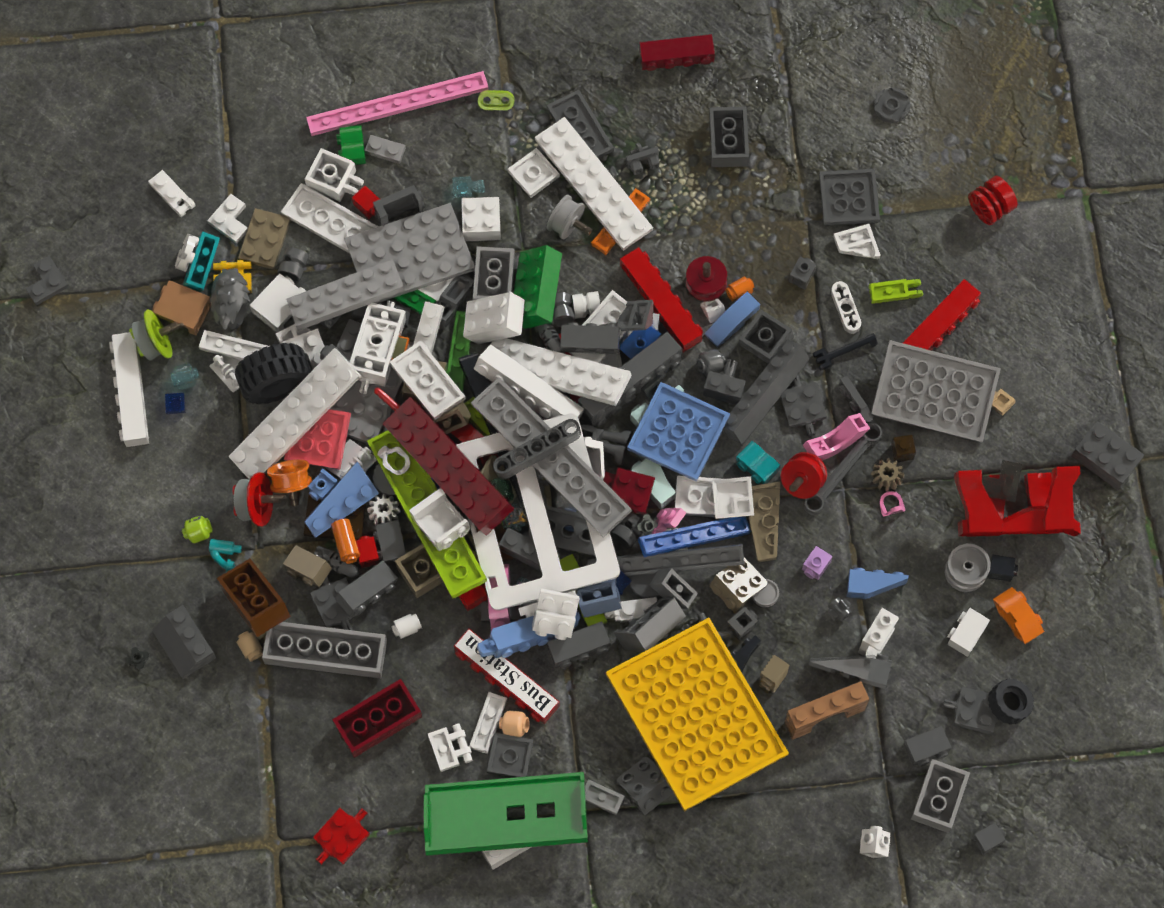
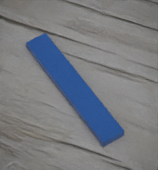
M746 516L732 517L642 536L638 538V542L643 556L647 557L748 535L751 529Z

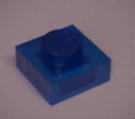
M184 392L165 394L166 414L186 413Z

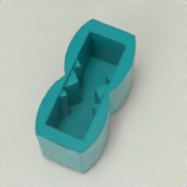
M753 441L736 456L739 469L743 472H749L751 478L757 484H767L780 470V464Z

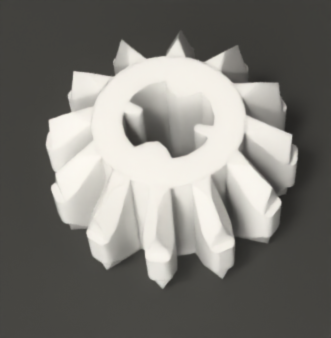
M383 494L382 499H380L376 495V502H369L371 506L367 508L368 513H370L369 519L374 520L375 525H378L380 522L383 524L391 522L392 519H399L397 516L401 512L400 508H397L399 503L394 501L393 496L387 499L386 495Z

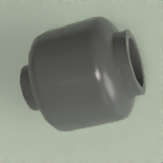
M717 349L700 353L696 360L697 369L706 376H708L709 371L720 373L723 371L724 364L726 363L725 356Z

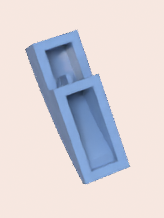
M747 291L706 331L705 336L718 348L743 327L750 317L759 311L760 304Z

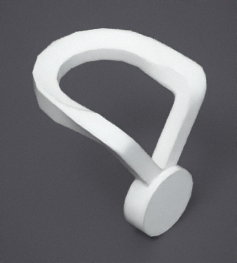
M383 446L378 451V456L383 458L384 467L390 472L401 475L410 467V459L400 447L389 449L387 446ZM397 452L405 459L404 467L401 470H394L387 462L388 454Z

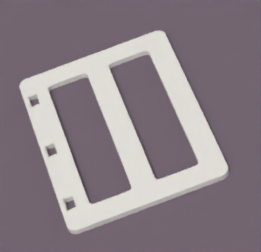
M573 413L543 420L550 428L567 419H574L579 423L577 415ZM570 427L567 432L574 433L576 428ZM581 430L580 438L568 446L592 469ZM500 433L456 444L477 468L478 458L515 449ZM520 455L516 458V461L521 462L525 458ZM532 465L517 473L516 476L543 574L540 579L510 586L495 530L493 529L486 536L481 531L477 532L475 525L468 518L480 567L487 578L485 586L489 602L494 610H502L538 600L540 589L564 593L615 579L620 574L610 532L603 538L587 520L597 559L596 563L569 571L561 569L537 475ZM495 577L498 587L491 589L489 578Z

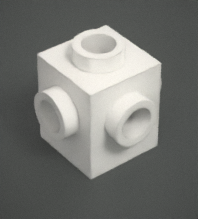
M879 826L863 829L860 841V854L872 858L888 857L890 833L883 831V828Z

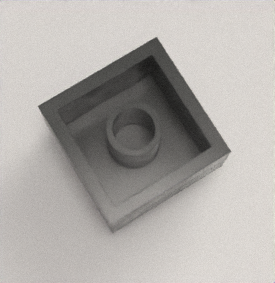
M760 310L739 341L742 348L769 364L786 341H791L794 335L790 327Z

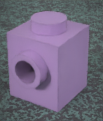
M816 546L803 564L802 570L804 574L811 579L819 580L831 563L832 556Z

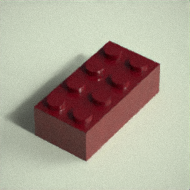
M399 679L332 720L355 758L422 718V713L403 681Z

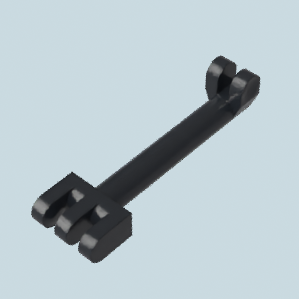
M872 333L829 353L826 352L825 348H822L812 354L814 358L822 356L815 360L817 364L825 362L819 366L820 371L832 367L830 360L866 344L874 347L878 342L875 334Z

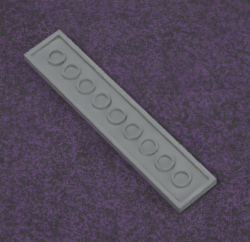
M500 377L471 402L472 406L514 448L551 429ZM552 437L550 439V442H557L559 440V437ZM568 445L532 465L603 538L632 512V509ZM536 446L533 448V451L539 452L542 447Z

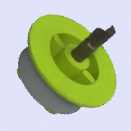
M148 309L144 312V319L133 322L132 328L129 331L138 345L137 350L141 357L145 356L151 361L162 354L165 358L169 359L172 357V347L167 334L183 327L184 324L174 322L163 327L155 313Z

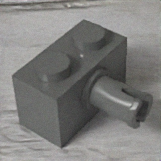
M727 359L723 374L709 371L703 396L736 405L743 396L746 384L745 380L734 378L738 362L733 360L732 367H730L731 359Z

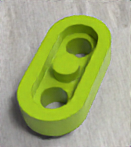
M485 90L478 96V105L483 110H509L513 107L515 99L514 95L509 91ZM489 97L490 101H485L484 98ZM507 97L509 100L504 102L502 98Z

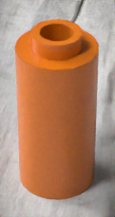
M339 519L331 524L341 561L351 564L360 557L350 520Z

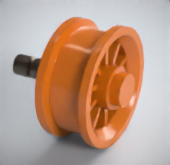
M299 459L287 460L269 467L267 475L272 480L270 485L271 491L275 493H289L291 505L298 506L297 491L308 487L312 482V478L308 476L307 472L309 462Z

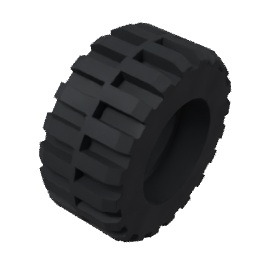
M281 343L273 344L270 347H263L261 350H256L251 355L244 357V360H241L236 366L235 377L242 396L246 401L252 404H268L286 398L311 372V368L304 350L299 345Z

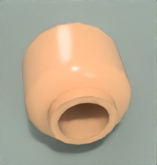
M507 711L503 717H500L499 728L502 729L505 735L522 737L529 730L530 721L524 712Z

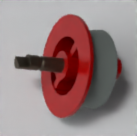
M257 472L251 479H241L233 486L234 515L238 516L242 521L252 520L256 526H265L271 518L273 503H281L282 499L287 497L286 495H273L268 477L262 472Z

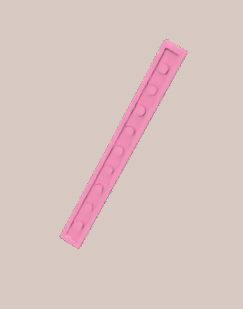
M484 71L306 118L311 136L338 130L342 127H349L488 90V84Z

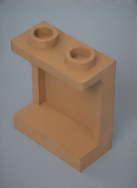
M169 280L167 286H163L159 301L154 303L152 311L159 320L162 318L172 323H183V327L187 328L190 334L196 336L211 308L210 296Z

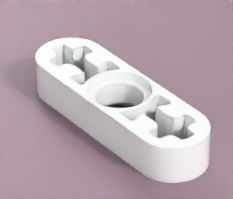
M841 281L836 282L832 286V298L844 330L849 334H855L860 330L861 319L848 285ZM837 288H840V290H844L842 294L843 299H841L840 293L836 292ZM849 304L852 309L845 312L841 309V305ZM850 316H851L852 322H853V323H857V324L855 325V328H853L852 325H849V322H850L849 317H850Z

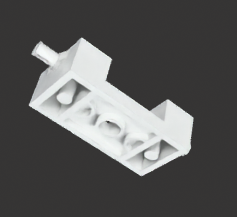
M387 301L386 306L371 303L367 306L349 362L361 375L358 379L362 382L359 389L360 393L364 391V394H367L369 384L386 386L390 373V361L398 337L402 335L406 322L405 311L394 308V302L390 304V301ZM378 337L382 339V342L374 344L372 339Z

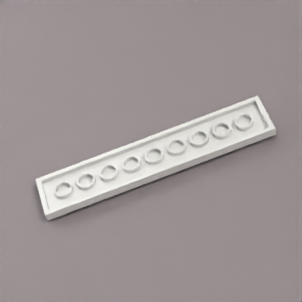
M302 183L281 211V215L287 216L291 221L348 253L349 250L345 242L346 237L379 227ZM454 278L418 290L435 299L437 303L440 295Z

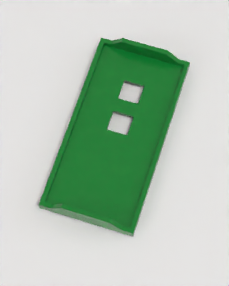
M584 772L425 785L424 837L426 856L588 842ZM555 803V817L537 818L538 804ZM525 807V819L507 821V808Z

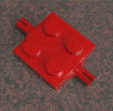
M339 808L313 837L324 850L316 860L322 865L331 856L344 864L370 836V833L360 823L368 813L361 808L353 817Z

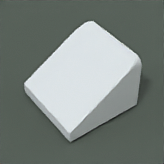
M718 298L713 301L700 303L710 323L715 322L725 312V307Z

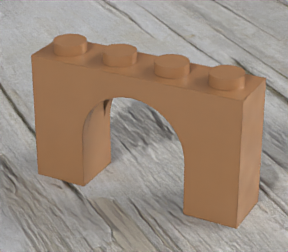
M860 681L788 710L785 724L792 740L811 733L814 725L828 717L844 712L848 718L865 711L869 697Z

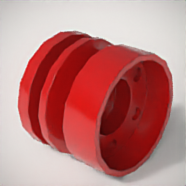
M997 175L987 180L983 187H977L976 190L968 195L969 203L975 214L982 222L989 226L1018 206L1017 198L1012 188L1004 179Z

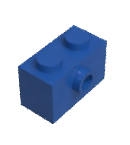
M652 325L646 330L632 331L621 343L619 349L632 359L656 341L661 333Z

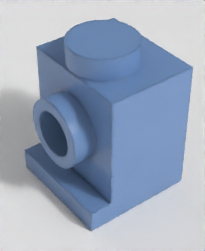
M324 469L308 485L309 495L316 501L318 499L323 501L327 494L338 484L337 479ZM324 483V487L320 488L319 486Z

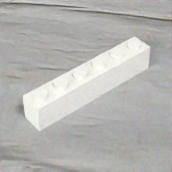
M130 332L112 335L113 342H109L111 353H114V359H111L113 371L116 370V377H113L114 387L118 388V394L115 395L116 405L120 406V412H117L119 424L122 423V430H119L120 440L124 441L126 447L149 444L140 357L137 350L138 345Z
M490 345L476 362L474 370L492 382L500 377L531 409L542 417L551 419L573 413L580 419L584 411L583 407L494 346Z

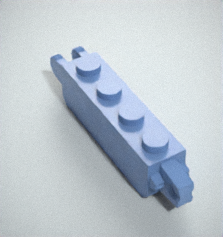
M576 612L574 628L577 627L580 620L579 612ZM534 616L493 628L490 637L478 643L477 649L481 657L494 655L495 658H506L518 651L525 652L536 645L543 646L557 638L553 634H547V636L537 635L536 631L532 630Z

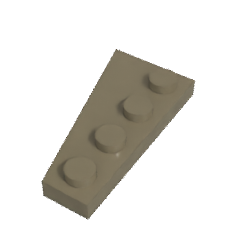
M781 481L752 486L754 516H748L757 563L777 559Z

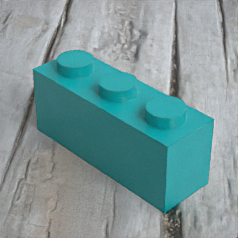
M203 231L198 236L199 242L193 251L195 257L193 262L189 263L183 286L200 293L204 290L220 240L219 237Z

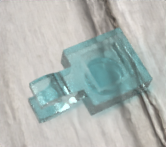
M471 176L452 177L453 197L472 196V191L477 193L485 192L484 180L472 181Z

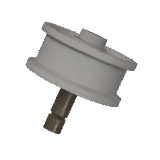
M566 195L560 200L553 210L546 227L548 231L554 230L560 234V238L563 240L575 228L588 236L593 230L580 222L585 205L583 203L577 204L570 195Z

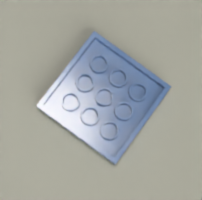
M660 382L627 450L697 482L730 417V413Z

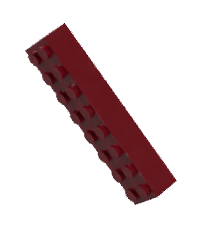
M411 397L382 423L486 536L515 509Z

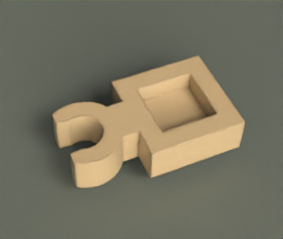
M1000 389L998 392L995 391L992 408L1003 416L1015 404V399Z

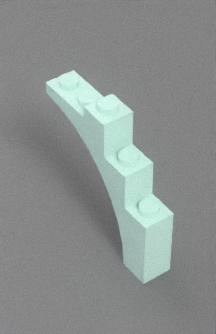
M680 385L675 387L676 389L684 392V389ZM646 402L641 406H635L631 410L630 420L636 427H638L648 408ZM636 454L642 462H636L632 466L631 471L655 477L650 499L661 510L675 499L676 492L667 481L661 465Z

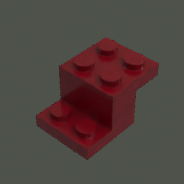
M621 468L617 469L616 474L605 472L603 481L632 509V512L642 515L646 514L655 477Z

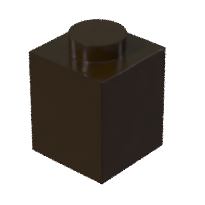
M913 435L893 437L891 447L894 461L914 460L916 449Z

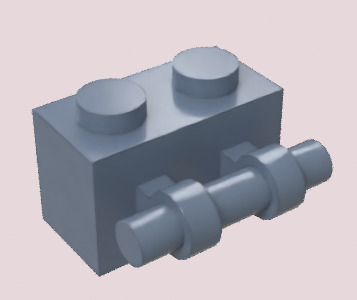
M616 578L577 589L579 607L584 618L622 609L619 591L616 586Z

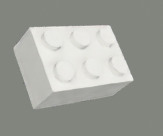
M512 292L468 301L463 337L476 344H482L521 335L525 300Z

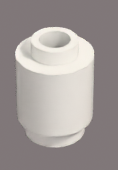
M409 614L393 621L394 625L391 626L395 637L399 636L400 639L412 635L422 628L416 614Z

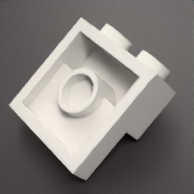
M540 589L532 622V630L536 631L535 633L539 636L553 634L559 640H566L567 637L571 638L576 620L579 596Z

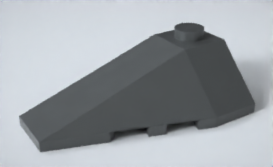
M877 653V656L810 658L809 665L835 673L837 670L840 671L839 674L843 675V677L855 678L856 676L859 677L862 683L886 689L892 660L888 659L889 656Z

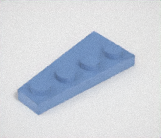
M355 462L352 468L304 521L315 538L329 529L333 522L345 518L379 494L358 462Z

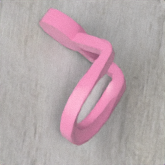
M888 491L881 496L879 504L882 516L905 511L903 500L897 492ZM893 495L898 499L900 506L890 509L891 511L887 512L884 506V498Z

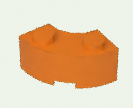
M1011 587L993 599L999 615L1007 622L1014 636L1024 644L1044 632L1041 626L1043 624L1041 617L1033 612L1021 591L1017 592Z

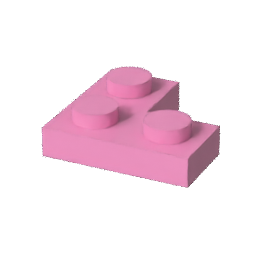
M682 508L662 509L657 514L656 521L658 526L654 528L652 534L665 532L667 528H676L686 512Z

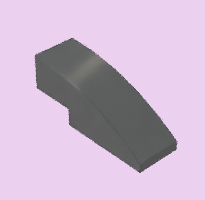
M464 274L455 277L440 295L437 304L444 306V311L439 328L444 330L455 316L456 311L459 310L474 285L472 278Z

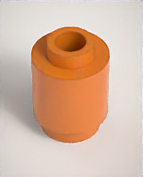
M744 276L729 284L725 291L733 302L737 301L747 291L752 294L755 286L750 278L747 279Z

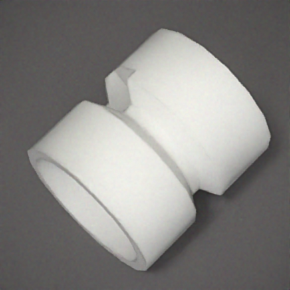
M598 291L589 292L586 296L583 294L571 295L575 319L585 318L587 314L591 315L600 305Z

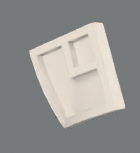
M751 477L712 480L715 519L754 516Z

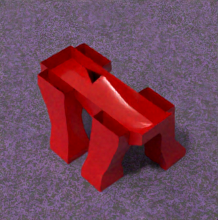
M1080 466L1055 467L1052 469V473H1027L1024 475L1029 507L1005 518V501L1013 483V474L988 475L986 477V487L984 488L982 484V470L957 471L954 473L955 484L965 509V520L958 522V536L1065 533L1074 537L1080 535V522L1074 519L1073 485L1080 475Z

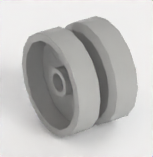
M966 543L957 546L952 550L945 565L947 582L958 591L971 592L977 590L983 585L990 572L991 562L989 556L983 548L975 544Z

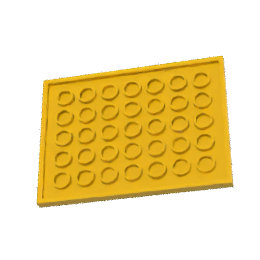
M710 618L699 622L606 672L607 678L684 811L789 754Z

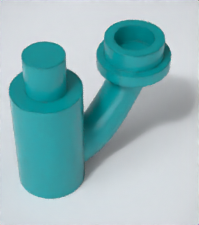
M211 539L209 552L213 560L226 569V572L233 569L235 561L228 559L226 562L220 554L233 555V553H241L242 546L235 545V542Z

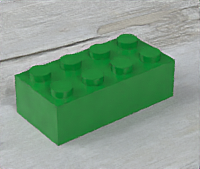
M548 245L522 251L519 255L513 294L525 300L522 328L524 329L549 324L553 320L562 253Z

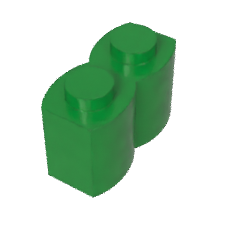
M362 126L339 128L340 133L336 134L337 144L341 145L342 150H338V155L351 160L355 165L366 164Z

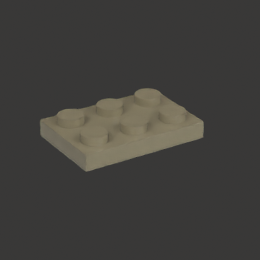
M255 208L238 259L244 260V262L251 261V264L275 270L291 222L290 218Z

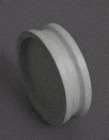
M765 579L767 581L766 587L752 597L753 601L760 607H770L778 600L779 588L772 580Z

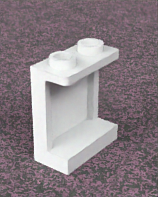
M279 273L249 305L251 312L275 332H279L284 329L283 325L292 317L286 299L306 292V290L302 287L298 288L290 277H284Z
M441 488L409 510L413 521L438 551L447 549L452 545L453 541L465 536L471 529L469 521L460 515Z
M882 608L863 638L858 653L877 656V653L880 654L894 632V626L899 618Z

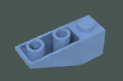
M863 568L850 569L847 597L868 599L906 584L909 575H904L902 572L884 573L883 570H873L871 572L865 571Z

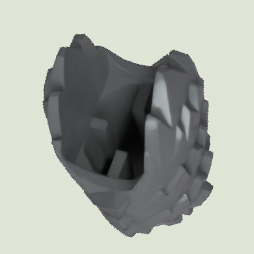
M237 268L222 269V273L215 277L211 289V311L214 314L216 323H221L224 330H227L228 327L233 330L237 327L238 323L241 325L244 322L247 306L250 303L247 294L249 290L246 286L248 284Z

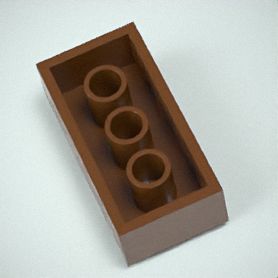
M250 558L217 578L223 593L256 637L291 617L282 598Z

